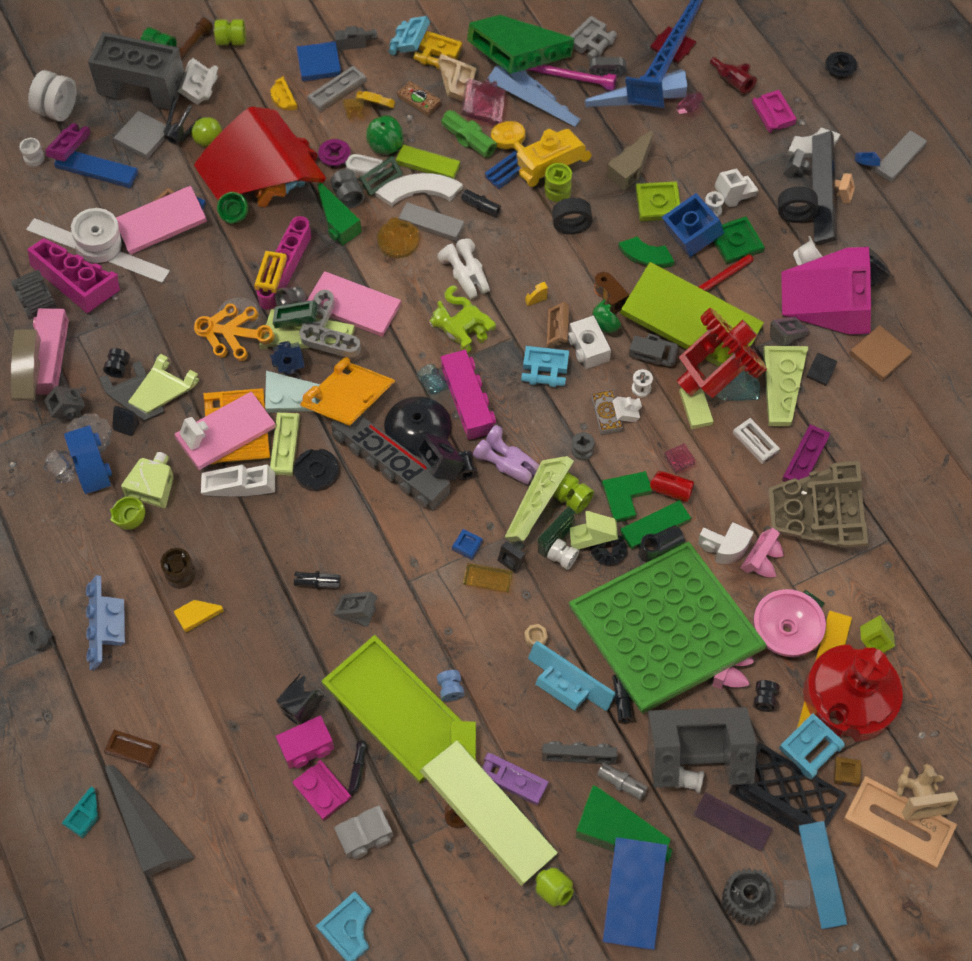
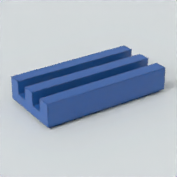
M514 151L485 172V178L496 188L500 189L519 175L520 166L510 172L511 169L518 165L517 152Z

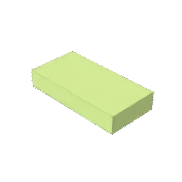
M680 388L679 393L691 429L713 425V418L704 391L700 388L693 396H690L683 388Z

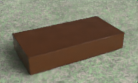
M113 730L104 753L150 769L160 746L158 743Z

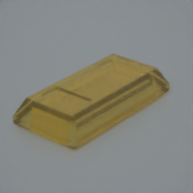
M467 563L463 585L509 593L513 571Z

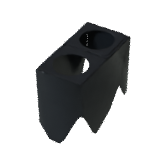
M300 674L276 700L282 714L297 726L311 718L324 695L318 696L317 690L311 692L304 691L305 687L303 684L306 677L304 675L298 679Z

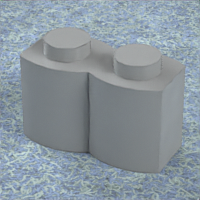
M380 805L334 827L348 859L352 857L359 859L368 853L367 850L374 846L381 848L389 844L390 839L394 837Z

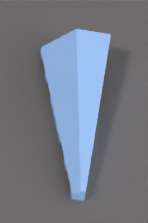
M496 66L487 80L573 126H576L581 120L568 111V107L556 102V97L537 80L527 75L525 70L510 74L501 66Z
M681 69L665 74L662 80L664 98L686 97L687 81L684 70ZM626 87L585 99V107L640 105L628 103Z

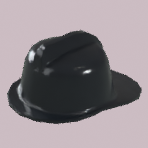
M869 248L871 287L876 284L881 285L888 278H894L895 276L890 272L882 258Z

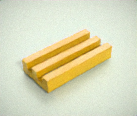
M265 251L254 284L255 290L262 288L263 291L268 292V290H271L272 293H276L287 260L286 254ZM273 257L266 281L262 283L269 259ZM278 258H280L272 284H270Z

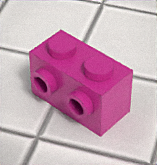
M321 715L276 735L278 745L289 769L294 767L301 768L309 760L316 757H325L331 753V750L335 749Z

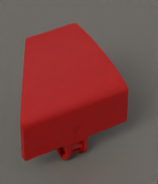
M249 107L243 111L211 142L194 164L195 169L217 200L228 192L244 194L293 181L323 183L326 180L325 175L315 163L318 154L309 147L310 143L307 139L296 137L276 110L260 107Z

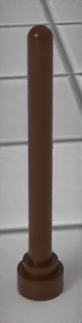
M202 17L196 23V30L179 48L181 58L201 36L208 35L212 31L213 25L208 19Z

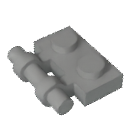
M590 16L570 36L575 39L573 48L580 53L588 49L590 52L587 54V57L591 60L599 57L603 50L614 42L617 33L611 31L608 34L605 32L607 25ZM597 39L601 40L598 44L595 43Z

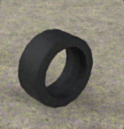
M795 186L787 188L778 196V214L785 221L792 223L806 222L814 218L818 213V196L811 188ZM793 203H805V204H806V205L800 206V207L789 206L790 204H793Z
M567 198L553 206V225L560 233L578 234L586 231L592 225L591 206L584 199ZM570 214H580V215H581V216L576 217V218H563V217H565V216H567V215H570Z

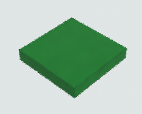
M747 216L722 224L724 234L713 241L726 265L737 262L747 255L754 256L765 251V246Z

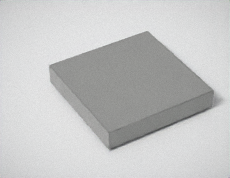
M138 111L114 137L115 143L148 159L165 140L163 130L166 125Z

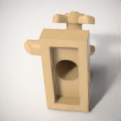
M929 764L923 766V773L915 780L908 778L910 767L907 766L898 779L899 788L897 795L901 797L906 787L912 789L915 796L908 799L902 811L905 820L951 814L958 802L955 792L934 793L938 790L936 782H942L944 777L937 775L934 772V768Z

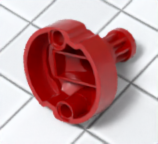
M850 644L833 647L818 657L805 679L803 698L811 715L814 713L839 738L846 735L851 736L855 742H862L877 737L888 728L901 708L903 690L897 671L881 650L869 647L853 649ZM829 717L836 718L839 724L832 723Z

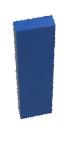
M76 151L65 161L55 160L54 162L55 168L131 188L138 174V169L135 167Z

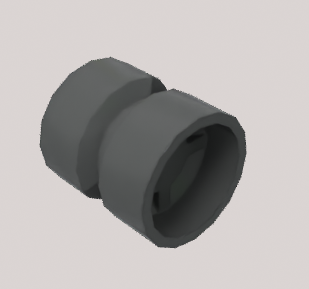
M339 170L331 177L330 183L336 193V197L348 209L357 207L364 201L365 194L353 170Z

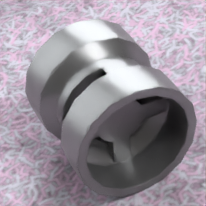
M299 286L280 288L275 294L277 306L305 302L306 299L304 290Z

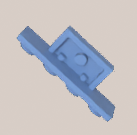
M98 575L86 587V596L89 597V604L86 609V617L89 618V626L86 632L89 648L86 659L89 662L90 670H95L102 663V644L122 646L125 643L124 599L102 597L101 576Z

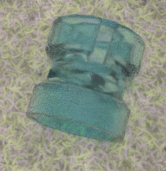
M434 364L424 366L417 374V378L421 383L425 384V389L430 395L437 394L447 384L446 379L439 375V370Z

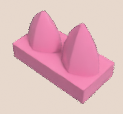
M774 528L762 532L740 568L746 573L754 571L765 577H776L775 569L766 555L772 557L784 556L782 546L777 540L780 533Z
M752 656L739 662L736 666L752 664L754 662ZM734 667L718 673L713 681V686L722 689L723 685L745 687L750 684L745 675Z

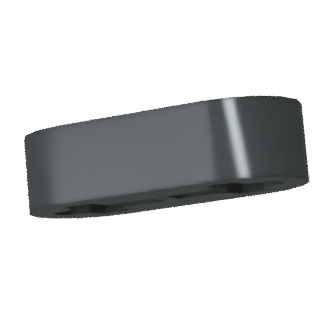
M595 57L589 61V73L592 75L603 77L604 75L613 74L620 77L627 72L626 60L621 57Z

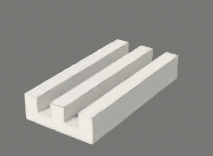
M751 418L733 430L735 437L761 464H764L767 459H771L774 454L776 455L780 451V448ZM747 426L771 449L770 451L746 428Z

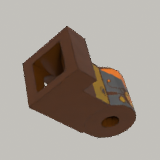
M600 272L595 276V293L606 300V305L610 304V312L613 314L619 312L627 301L629 294L610 273Z

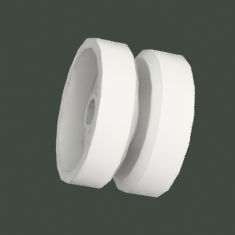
M47 70L40 71L32 81L29 90L28 102L30 110L35 114L48 116L56 121H64L72 112L77 95L75 81L72 78L63 75L58 76L56 73Z
M92 208L80 212L73 219L71 231L77 253L84 257V260L93 263L107 262L120 252L122 242L118 222L111 212L106 209Z

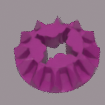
M340 139L327 140L321 144L318 150V156L322 164L326 163L329 167L336 165L337 168L339 164H346L351 154L349 145ZM331 152H333V153H337V152H338V156H336V155H332V156H331Z

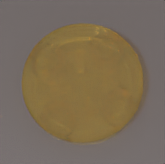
M390 218L388 223L384 224L378 231L377 243L379 249L383 254L392 258H404L411 255L419 245L418 228L399 218Z

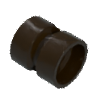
M171 548L162 555L160 564L168 584L177 589L186 588L191 585L196 573L188 552L182 548Z

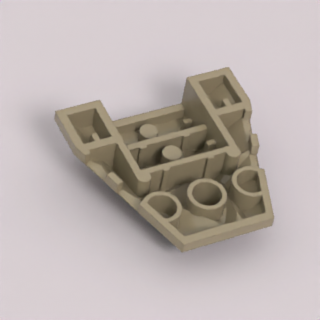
M860 461L837 462L831 464L830 468L817 473L815 470L810 472L808 477L800 480L794 478L769 488L771 526L780 534L844 548L868 546Z

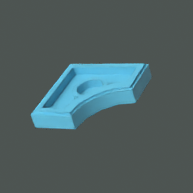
M354 891L319 922L316 928L345 961H356L369 949L364 939L363 929L366 919L372 913V910Z

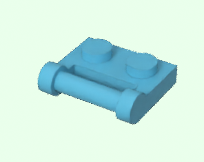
M813 713L780 745L779 749L801 769L807 778L813 779L817 775V770L836 751H841L845 744ZM825 738L829 745L809 763L805 757Z

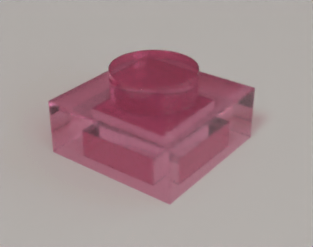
M700 92L688 94L677 105L676 109L680 114L686 112L693 113L699 108V104L704 97Z
M685 443L664 453L665 459L675 474L695 465L696 460Z

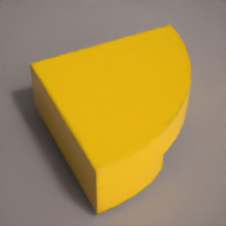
M545 282L536 285V290L526 295L525 302L527 306L547 300L548 287Z

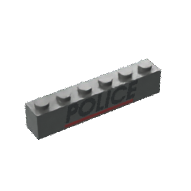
M362 415L350 426L336 420L331 423L332 436L337 442H343L347 445L354 455H360L364 458L371 468H377L381 471L388 481H394L398 484L402 492L407 495L411 494L422 507H428L434 511L451 493L448 480L433 477L419 458Z

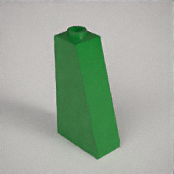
M593 785L578 824L575 838L612 852L615 850L616 837L667 845L665 862L668 863L673 850L669 847L671 839L602 789Z

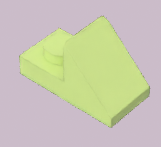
M586 511V524L570 528L571 546L576 549H582L618 539L616 520Z

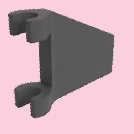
M140 361L132 364L136 377L112 386L108 375L99 378L106 395L126 409L134 411L136 416L144 422L165 413L162 406L147 414L128 403L147 376Z

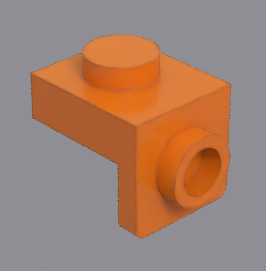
M285 183L255 190L258 206L265 208L273 195L285 197L286 195Z

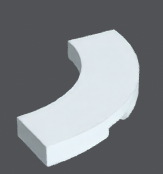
M412 174L387 183L376 192V197L391 207L399 201L413 196L414 193H426L427 195H435L451 201L463 189V184L452 178L437 174Z

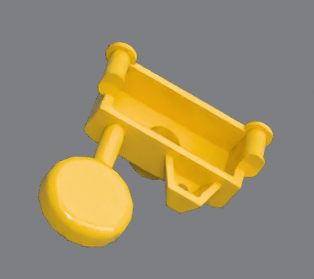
M505 121L496 125L491 131V139L497 143L498 148H514L518 152L517 161L520 166V178L525 179L530 187L535 186L539 179L545 176L548 166L554 163H563L568 166L578 160L587 162L592 155L590 151H586L585 145L570 129H564L559 132L547 129L543 132L540 141L527 147L522 145L525 140V129L518 122Z

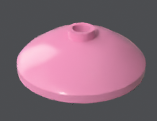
M790 589L774 591L765 596L758 604L753 618L754 628L766 643V648L776 654L787 657L802 656L813 651L822 641L826 629L825 616L818 603L807 594ZM788 627L791 631L786 632L783 628Z

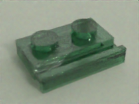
M569 506L538 538V553L544 558L548 555L554 542L557 539L562 540L570 532V528L574 527L575 511Z

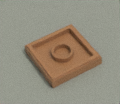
M879 325L851 349L849 354L883 381L912 355V351Z

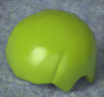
M203 117L195 122L192 128V137L196 144L208 147L222 132V127L217 120L211 117Z
M133 496L121 498L110 509L111 522L123 530H132L138 527L145 517L144 504L140 499Z

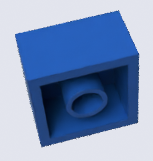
M697 193L662 216L667 231L689 257L724 234L720 219Z

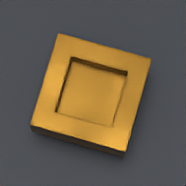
M836 757L833 783L858 787L860 785L861 760Z

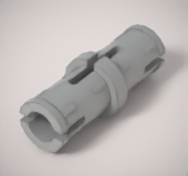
M606 762L602 764L597 774L598 777L615 785V789L623 790L640 801L648 789V786L629 777V773L625 771L622 773Z

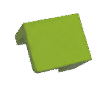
M881 615L860 627L861 641L866 647L879 649L883 653L895 647L894 633Z

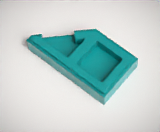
M91 786L62 822L63 826L82 839L99 819L96 790L94 787Z

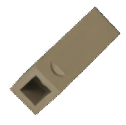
M652 130L646 135L640 136L637 142L632 146L626 147L618 157L612 158L607 165V177L624 191L640 178L652 146Z

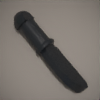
M360 740L356 744V754L348 793L351 795L356 794L362 778L366 749H368V745L364 740Z

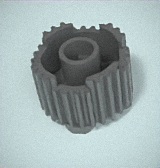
M39 270L32 271L10 281L29 320L37 317L38 308L54 309L57 307Z
M743 868L742 872L740 870L734 871L733 875H730L722 892V907L725 911H728L727 915H731L732 920L736 919L737 923L740 921L741 925L744 924L745 926H754L756 922L759 924L761 920L764 921L769 916L776 901V893H774L776 889L772 887L774 883L770 881L771 876L767 877V873H762V869L751 871V868H748L746 871ZM752 894V900L747 899L745 895Z

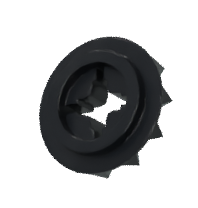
M834 52L827 57L825 62V69L829 70V75L834 74L836 78L842 76L845 79L847 76H852L857 69L856 59L846 52ZM838 62L839 64H841V66H844V69L838 66Z
M619 535L618 539L608 541L611 546H614L612 547L611 555L608 549L604 548L606 542L590 546L592 557L598 563L607 566L620 563L627 553V543H625L623 536Z

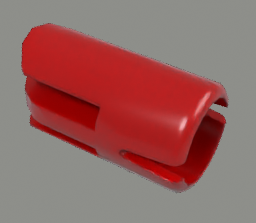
M663 471L656 472L650 482V488L653 491L686 503L690 499L694 487V481Z

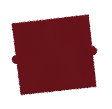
M668 26L661 34H658L657 39L650 45V49L658 53L673 28ZM685 35L672 61L679 64L686 55H689L690 50L696 45L697 41Z

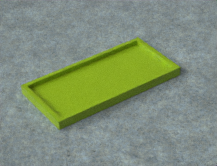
M649 262L620 312L623 316L685 349H688L708 331L706 330L707 326H704L700 320L701 315L708 308H712L720 314L733 328L743 319L758 334L764 323ZM722 342L715 349V352L709 354L705 359L720 367L734 353L728 355L730 349L727 346L722 348L724 344Z
M376 635L372 636L321 681L322 685L419 784L426 779L420 772L421 769L450 747V722L461 721Z

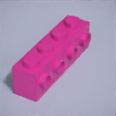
M466 349L441 356V369L467 439L471 440L488 435L493 428V424H496L494 412L489 411L487 407L489 400L486 392L482 393L481 391L482 382L479 374L475 375L473 357H468Z

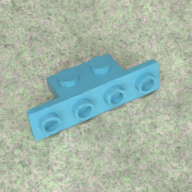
M538 641L534 643L528 659L545 670L537 678L535 685L574 711L586 698L605 711L610 708L616 695L614 691Z

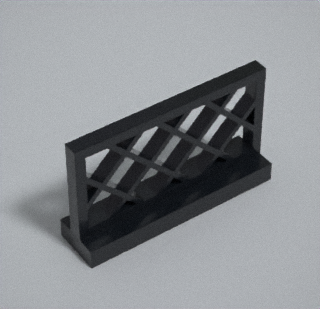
M760 742L756 746L755 771L757 772L759 782L732 785L729 791L733 796L801 836L800 825L817 822L812 818L811 812L822 810L825 818V828H827L846 795L843 791L817 776L813 779L807 778L794 762ZM762 752L767 755L771 763L759 765L758 753ZM787 767L791 770L792 776L781 778L778 768ZM773 768L776 779L765 781L761 770ZM800 780H809L812 782L814 789L803 791ZM795 782L798 792L787 794L783 783ZM778 784L781 795L774 796L770 794L767 786ZM829 792L838 799L835 803L825 804L822 793ZM817 795L820 805L809 807L805 796ZM800 797L803 808L795 809L790 805L789 799Z

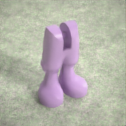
M495 425L490 430L486 441L482 440L473 452V457L496 464V468L500 472L528 485L536 474L539 464L519 448L507 446L502 440V428ZM493 450H495V451H497L498 453L504 455V457L499 456V455L496 454Z

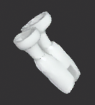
M461 239L457 242L456 248L453 244L444 247L438 254V260L442 264H452L454 267L453 277L458 280L467 296L473 299L477 297L474 285H477L482 294L489 292L490 288L482 270V264L473 257L472 252L475 249V244L471 239ZM457 251L466 261V266L461 262Z

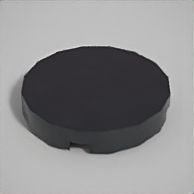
M325 449L307 450L295 461L294 473L296 481L308 491L318 492L326 490L338 479L339 466L337 459L331 452Z

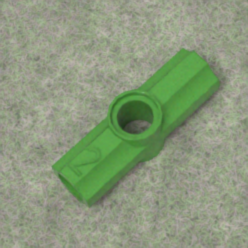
M448 110L444 114L441 125L456 135L458 142L462 146H470L484 157L489 158L493 155L497 148V143L485 135L475 121L471 120L468 122L455 111Z

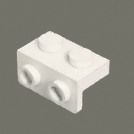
M192 58L188 62L178 92L197 105L203 100L207 101L212 94L211 87L218 77L216 75L218 67L214 65L208 69Z

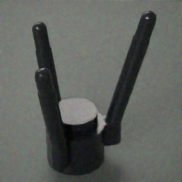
M173 97L163 133H165L164 137L166 140L178 145L183 143L192 132L195 122L184 132L183 124L192 109V105H189L179 123L171 125L177 97Z

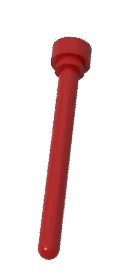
M745 256L698 287L708 291L753 261V256Z

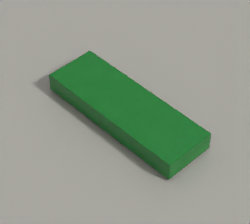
M679 500L621 528L620 533L632 551L640 547L641 539L646 534H656L674 525L681 527L691 522V516Z

